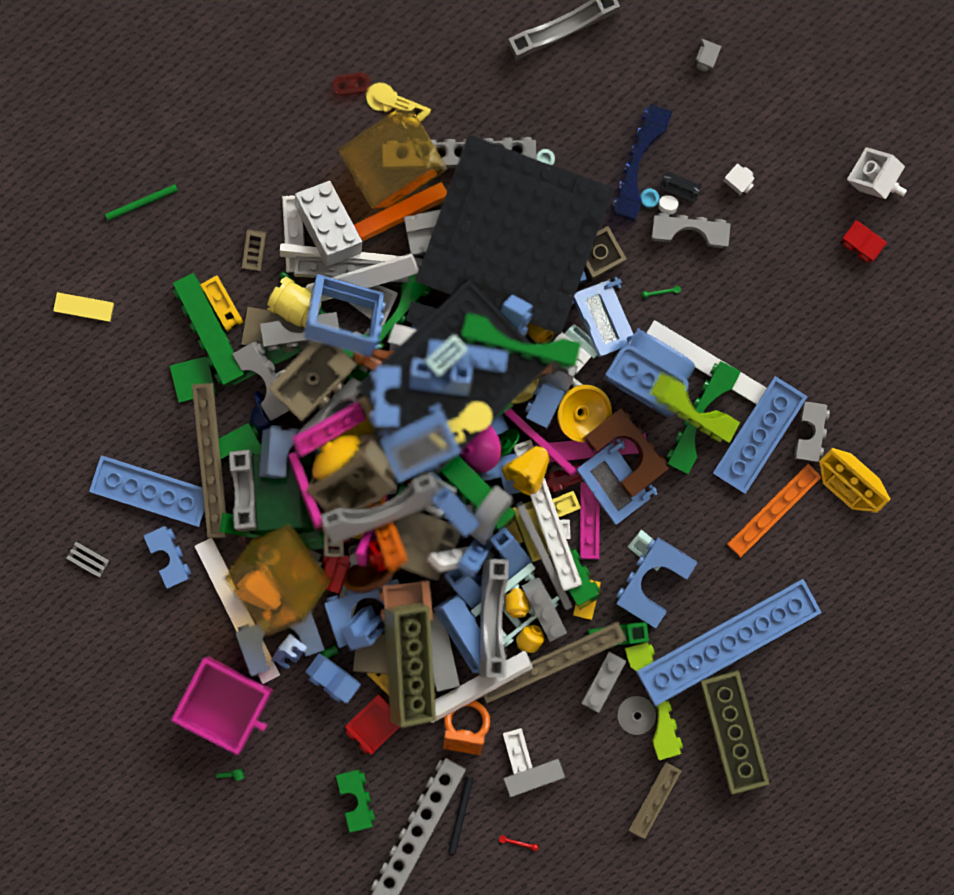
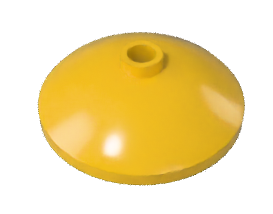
M579 385L570 389L562 397L557 409V420L562 432L577 442H585L582 438L612 415V406L607 395L601 389L591 385ZM579 409H582L581 415H578Z
M345 435L321 445V451L315 458L312 475L316 479H322L339 469L356 451L360 442L359 438L356 435Z

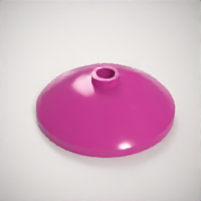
M489 424L458 454L474 472L486 473L494 469L498 464L501 447L495 430Z

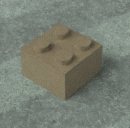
M609 226L598 231L585 269L591 280L616 268L627 260Z

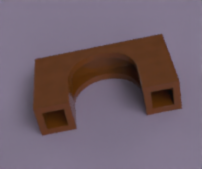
M620 408L582 439L593 453L599 451L614 438L628 439L636 446L639 453L637 467L617 483L630 499L668 470V467L666 466V460L661 455L658 456L654 451L655 446L653 443L643 437L642 429L638 425L635 426L633 424L631 415L626 410L623 411Z

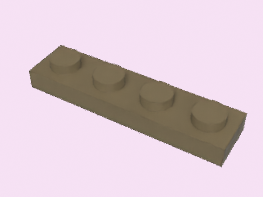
M667 762L664 764L640 811L633 820L629 831L644 839L646 838L682 770Z

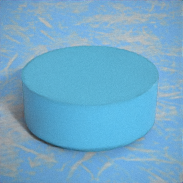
M646 189L640 196V202L646 208H653L659 202V194L654 189Z

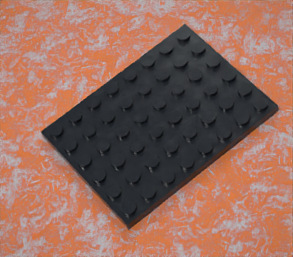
M470 280L456 291L379 365L400 367L399 389L391 388L384 392V400L388 405L399 406V426L395 428L397 431L434 414V410L430 412L429 408L439 403L441 405L439 409L443 411L447 422L460 417V412H464L465 408L473 402H481L487 405L491 410L492 421L549 366V364L539 362L540 359L532 357V360L521 357V354L514 352L513 355L508 354L506 370L503 374L472 369L468 396L409 388L413 358L426 360L428 342L430 340L447 342L455 335L463 345L484 348L481 343L476 342L475 345L464 342V339L460 338L467 313L487 318L495 329L511 340L532 345ZM494 348V350L502 351V349L500 348ZM440 364L437 369L440 370L444 364ZM449 366L444 372L451 370L452 366ZM371 373L356 388L375 407V403L371 402V391H375V383H372ZM465 428L462 429L466 441L458 444L460 451L481 431L470 433ZM440 430L435 432L444 440ZM457 432L453 433L454 437L458 436ZM428 436L411 444L424 459L443 451ZM455 456L439 463V467L435 470L440 472Z

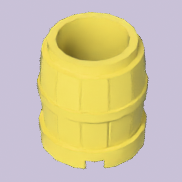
M285 277L280 281L282 283L281 287H275L267 304L269 306L267 310L274 314L277 313L287 322H291L301 328L305 327L311 292L307 288L295 284L290 278Z

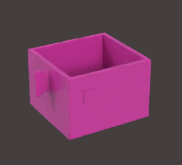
M206 657L201 662L172 721L238 755L243 751L255 726L259 730L265 731L268 724L258 720L274 690L211 657Z

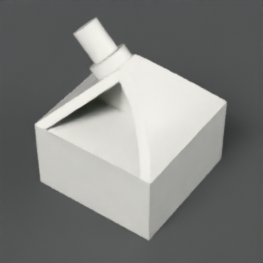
M867 147L847 178L857 190L886 199L890 192H895L903 197L907 191L896 182L905 166L893 155Z

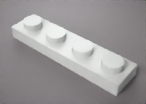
M469 547L431 553L427 560L439 572L457 569L458 563ZM489 551L484 560L493 559L494 555Z

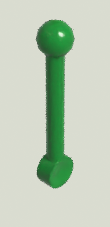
M675 286L672 289L654 292L643 291L642 297L648 298L649 296L671 292L679 293L681 288L680 286Z

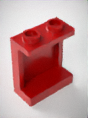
M378 694L345 726L347 729L345 733L352 740L356 738L361 743L359 747L365 754L369 752L372 755L400 726L391 723L390 705Z

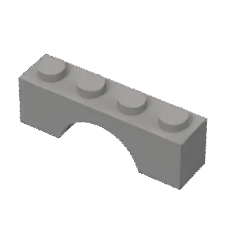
M658 213V216L654 215L651 241L670 243L676 233L689 229L700 233L708 247L727 249L731 223H726V220L715 219V222L707 221V218L696 217V220L688 219V216L677 215V218L669 217V214Z
M337 312L317 316L316 323L339 329ZM280 321L260 324L264 349L268 348V351L279 350L280 346L295 348L299 347L300 343L310 345L314 341L303 338L304 332L293 333L286 330Z
M255 341L234 352L233 356L241 370L254 371L264 379L267 392L261 406L271 421L288 412L289 409L269 391L268 387L278 377L274 372L275 367L273 363L265 356L266 352L263 345Z
M352 377L299 433L356 403L363 396L356 388L361 382Z
M249 450L229 452L230 468L235 488V529L239 532L256 530L252 467L253 454Z

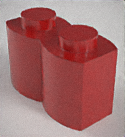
M857 220L841 239L844 242L842 245L849 251L855 250L859 253L858 257L866 263L868 261L872 263L887 243Z

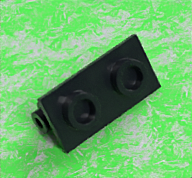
M666 171L659 189L695 203L702 185Z

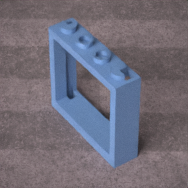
M317 274L312 288L303 338L371 357L374 349H378L380 339L377 337L380 336L382 326L379 325L382 324L384 314H382L386 304L383 302L384 293ZM321 295L372 309L368 338L316 323Z

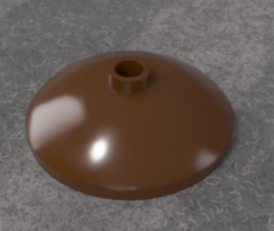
M368 559L365 566L353 565L346 573L343 583L349 592L359 594L372 592L384 586L392 578L396 569L393 571L385 569L379 572L375 565L372 566Z

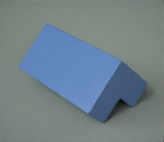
M372 605L361 608L341 628L350 650L371 645L385 630V621H382V614L376 616Z

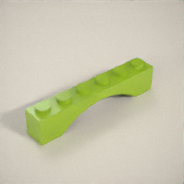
M660 373L650 392L656 398L655 402L662 406L668 405L666 409L675 414L678 412V417L686 421L690 420L689 424L696 428L701 427V432L709 436L712 434L711 438L720 443L722 440L730 443L740 424L731 416L718 410L698 413L688 399L685 385L665 374Z
M648 642L624 648L629 666L635 671L653 662L652 656L655 653L652 644L648 645ZM669 700L657 705L658 722L652 742L658 760L681 754L680 749L683 748L680 737L676 738L674 730H677L676 722L669 715V712L672 711Z

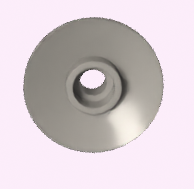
M633 696L627 698L618 709L619 724L630 734H644L655 723V708L644 697ZM636 712L641 714L640 719L634 718Z

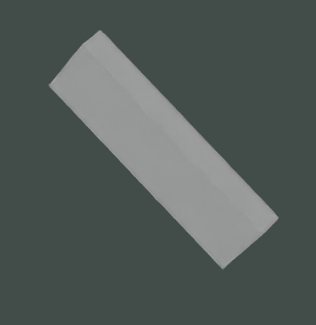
M555 759L505 777L504 781L509 795L512 797L565 778L559 759Z

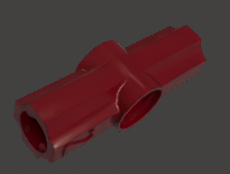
M558 470L544 475L550 494L563 490L566 486L583 481L578 472L572 477L565 470Z

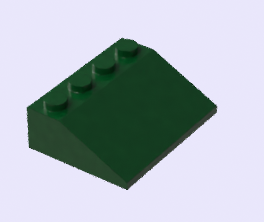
M288 452L285 477L279 479L260 477L261 454L252 455L256 531L310 533L315 530L288 462V455L294 452ZM308 452L303 456L297 454L308 485L313 477L314 452Z

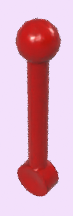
M504 835L499 838L501 843L508 842L530 848L532 851L538 850L537 844L530 845L508 839Z

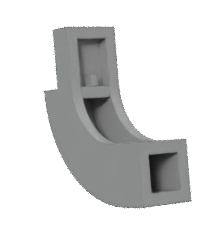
M496 486L474 515V518L480 524L469 534L482 544L485 542L489 544L491 542L490 538L493 537L495 525L512 504V497Z

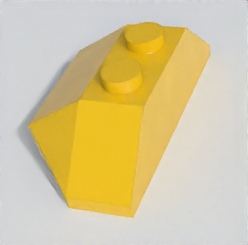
M831 448L819 461L823 484L851 509L877 513L890 501V497L880 478L851 453Z

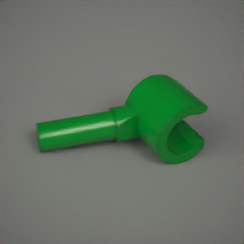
M242 769L216 774L217 778L233 776L235 782L245 778Z

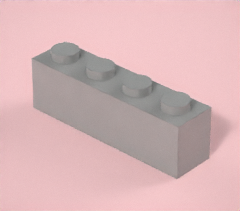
M433 612V620H430L434 688L436 687L437 691L459 687L460 684L449 634L437 614Z

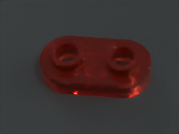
M359 72L339 75L333 80L332 85L338 95H349L366 92L370 88L371 82L367 74ZM363 80L365 84L359 86L358 81ZM345 83L346 87L344 89H340L339 84Z

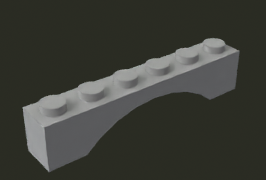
M590 0L560 18L525 30L509 38L508 45L517 61L619 12L620 5L617 0Z
M432 473L414 479L399 496L383 505L362 510L339 508L323 514L324 528L334 544L436 505L431 498L440 490Z
M483 560L479 677L505 678L506 656L502 638V609L508 582L509 560Z

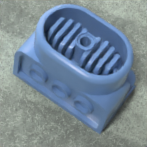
M637 331L629 344L619 351L603 379L669 418L673 415V412L666 409L668 405L662 406L655 402L656 398L650 392L660 373L676 379L685 385L687 391V380L695 369V364L689 358L645 332Z

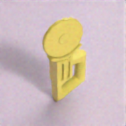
M376 83L367 91V103L371 108L378 111L384 110L385 113L394 108L396 110L392 120L411 128L417 127L431 112V109L397 96V92H394L386 83ZM415 108L422 110L413 120L398 115L400 111L410 114Z
M473 402L465 408L464 412H460V417L448 421L452 433H458V436L455 437L457 444L466 441L462 429L465 428L468 432L473 433L474 431H481L487 428L492 419L491 410L484 403ZM436 433L428 436L442 450L448 448L446 442Z

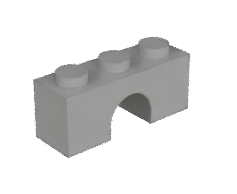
M806 401L803 403L800 422L810 424L813 428V435L809 440H796L794 459L817 463L819 459L823 458L824 448L821 445L822 440L826 439L827 429H824L825 421H828L830 410H827V405Z
M539 577L523 585L522 588L549 641L551 642L566 634L567 632Z
M607 652L595 679L589 686L581 703L599 713L626 661Z

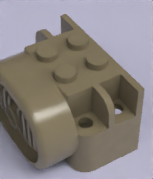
M313 341L268 389L302 421L312 412L314 413L316 410L322 409L329 402V399L343 388V382L357 364L340 348Z
M374 434L359 436L360 442L356 451L339 469L322 479L312 477L307 492L327 513L339 508L348 510L365 509L367 505L378 502L382 496L395 489V486L392 484L395 479V473L380 443V440L383 439L382 437Z
M418 511L394 520L408 560L399 567L435 581L439 580L442 571L439 572L427 559L431 553L455 549L461 535L459 529L455 525Z

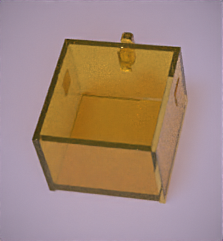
M409 110L393 111L338 149L356 180L354 181L357 188L360 187L371 208L391 207L447 170L446 165L414 111Z
M290 524L253 539L224 577L225 581L266 635L303 622L331 582Z

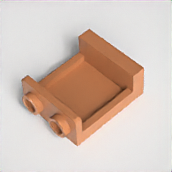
M429 581L382 586L383 590H379L380 602L384 601L385 608L419 602L430 606V620H433ZM382 609V621H385L384 609Z

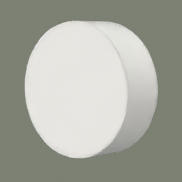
M663 196L659 201L658 207L663 213L673 214L677 211L678 201L673 196Z

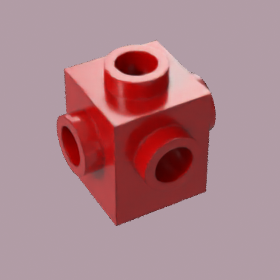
M376 540L368 543L370 550L368 559L372 566L375 565L379 572L388 569L379 541Z

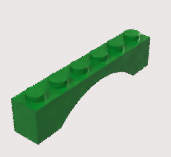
M418 273L410 275L408 283L402 282L399 306L393 316L382 326L381 334L377 337L380 339L379 350L384 346L382 342L386 338H390L394 324L402 325L406 321L411 302L420 304V298L422 296L426 298L432 291V288L415 282ZM369 333L364 334V335H360V336H364V337H367V338H368ZM345 349L342 350L350 359H352L355 352ZM356 365L355 368L359 370L362 365Z
M467 313L460 336L468 344L475 345L476 342L481 343L487 349L494 350L495 347L500 348L511 355L514 352L519 353L522 358L532 360V357L538 358L541 363L551 365V362L559 364L558 367L570 370V367L576 366L581 347L580 342L565 338L541 345L519 343L501 334L491 325L487 318Z
M722 361L718 364L714 363L710 371L712 377L710 381H705L701 389L704 393L701 398H696L693 408L698 413H703L716 397L733 389L741 371ZM690 420L684 421L683 425L686 428L683 433L679 431L675 439L677 443L675 449H670L666 456V459L669 460L667 464L686 474H689L697 458L695 449L697 428L689 424Z

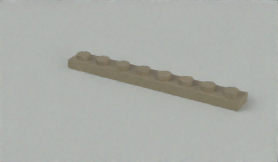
M213 383L193 384L207 537H227L228 533L219 532L221 515L226 513Z
M617 622L531 662L533 669L483 696L487 703L492 702L626 640L623 631Z

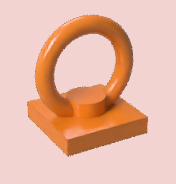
M474 700L465 706L473 707L479 711L483 721L481 729L476 734L467 730L456 731L452 725L454 712L444 717L446 733L443 749L481 756L484 736L490 727V716L487 709L480 702Z

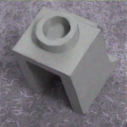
M701 38V47L695 62H698L697 69L704 72L712 71L721 46Z

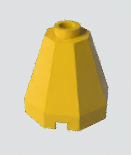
M535 446L506 463L502 468L504 478L508 482L511 479L514 482L512 486L516 490L528 496L532 493L536 494L541 488L550 460L547 450L543 447Z

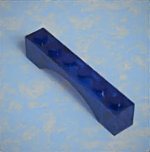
M652 104L649 109L645 108L642 116L645 122L643 127L639 126L636 137L639 140L637 145L633 144L629 155L633 157L631 163H626L623 173L627 175L625 181H620L617 191L621 193L619 199H614L611 208L614 209L613 215L635 222L642 203L637 185L639 161L647 147L657 137L665 133L672 111Z

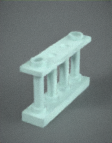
M532 563L508 580L505 593L508 590L511 593V589L519 588L518 582L523 578L529 582L536 579L533 572L536 568ZM558 596L553 599L550 597L554 607L558 606L559 603L557 601L560 598ZM503 601L502 611L516 627L509 635L502 629L504 647H507L514 641L512 638L514 635L537 618L531 604L529 611L531 617L522 623L519 618H512L511 615L506 613L505 601ZM481 603L471 610L475 617L477 615L481 617Z

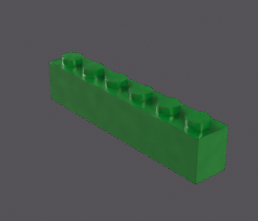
M191 273L174 282L175 289H173V292L177 299H181L183 303L181 308L185 316L189 315L192 321L189 323L194 333H198L200 337L198 343L202 350L206 349L209 355L206 357L211 367H215L217 371L215 377L219 384L223 383L227 387L247 377L233 356L234 350L197 276Z

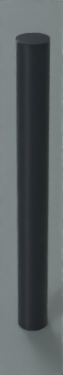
M467 776L448 851L452 854H456L474 779Z

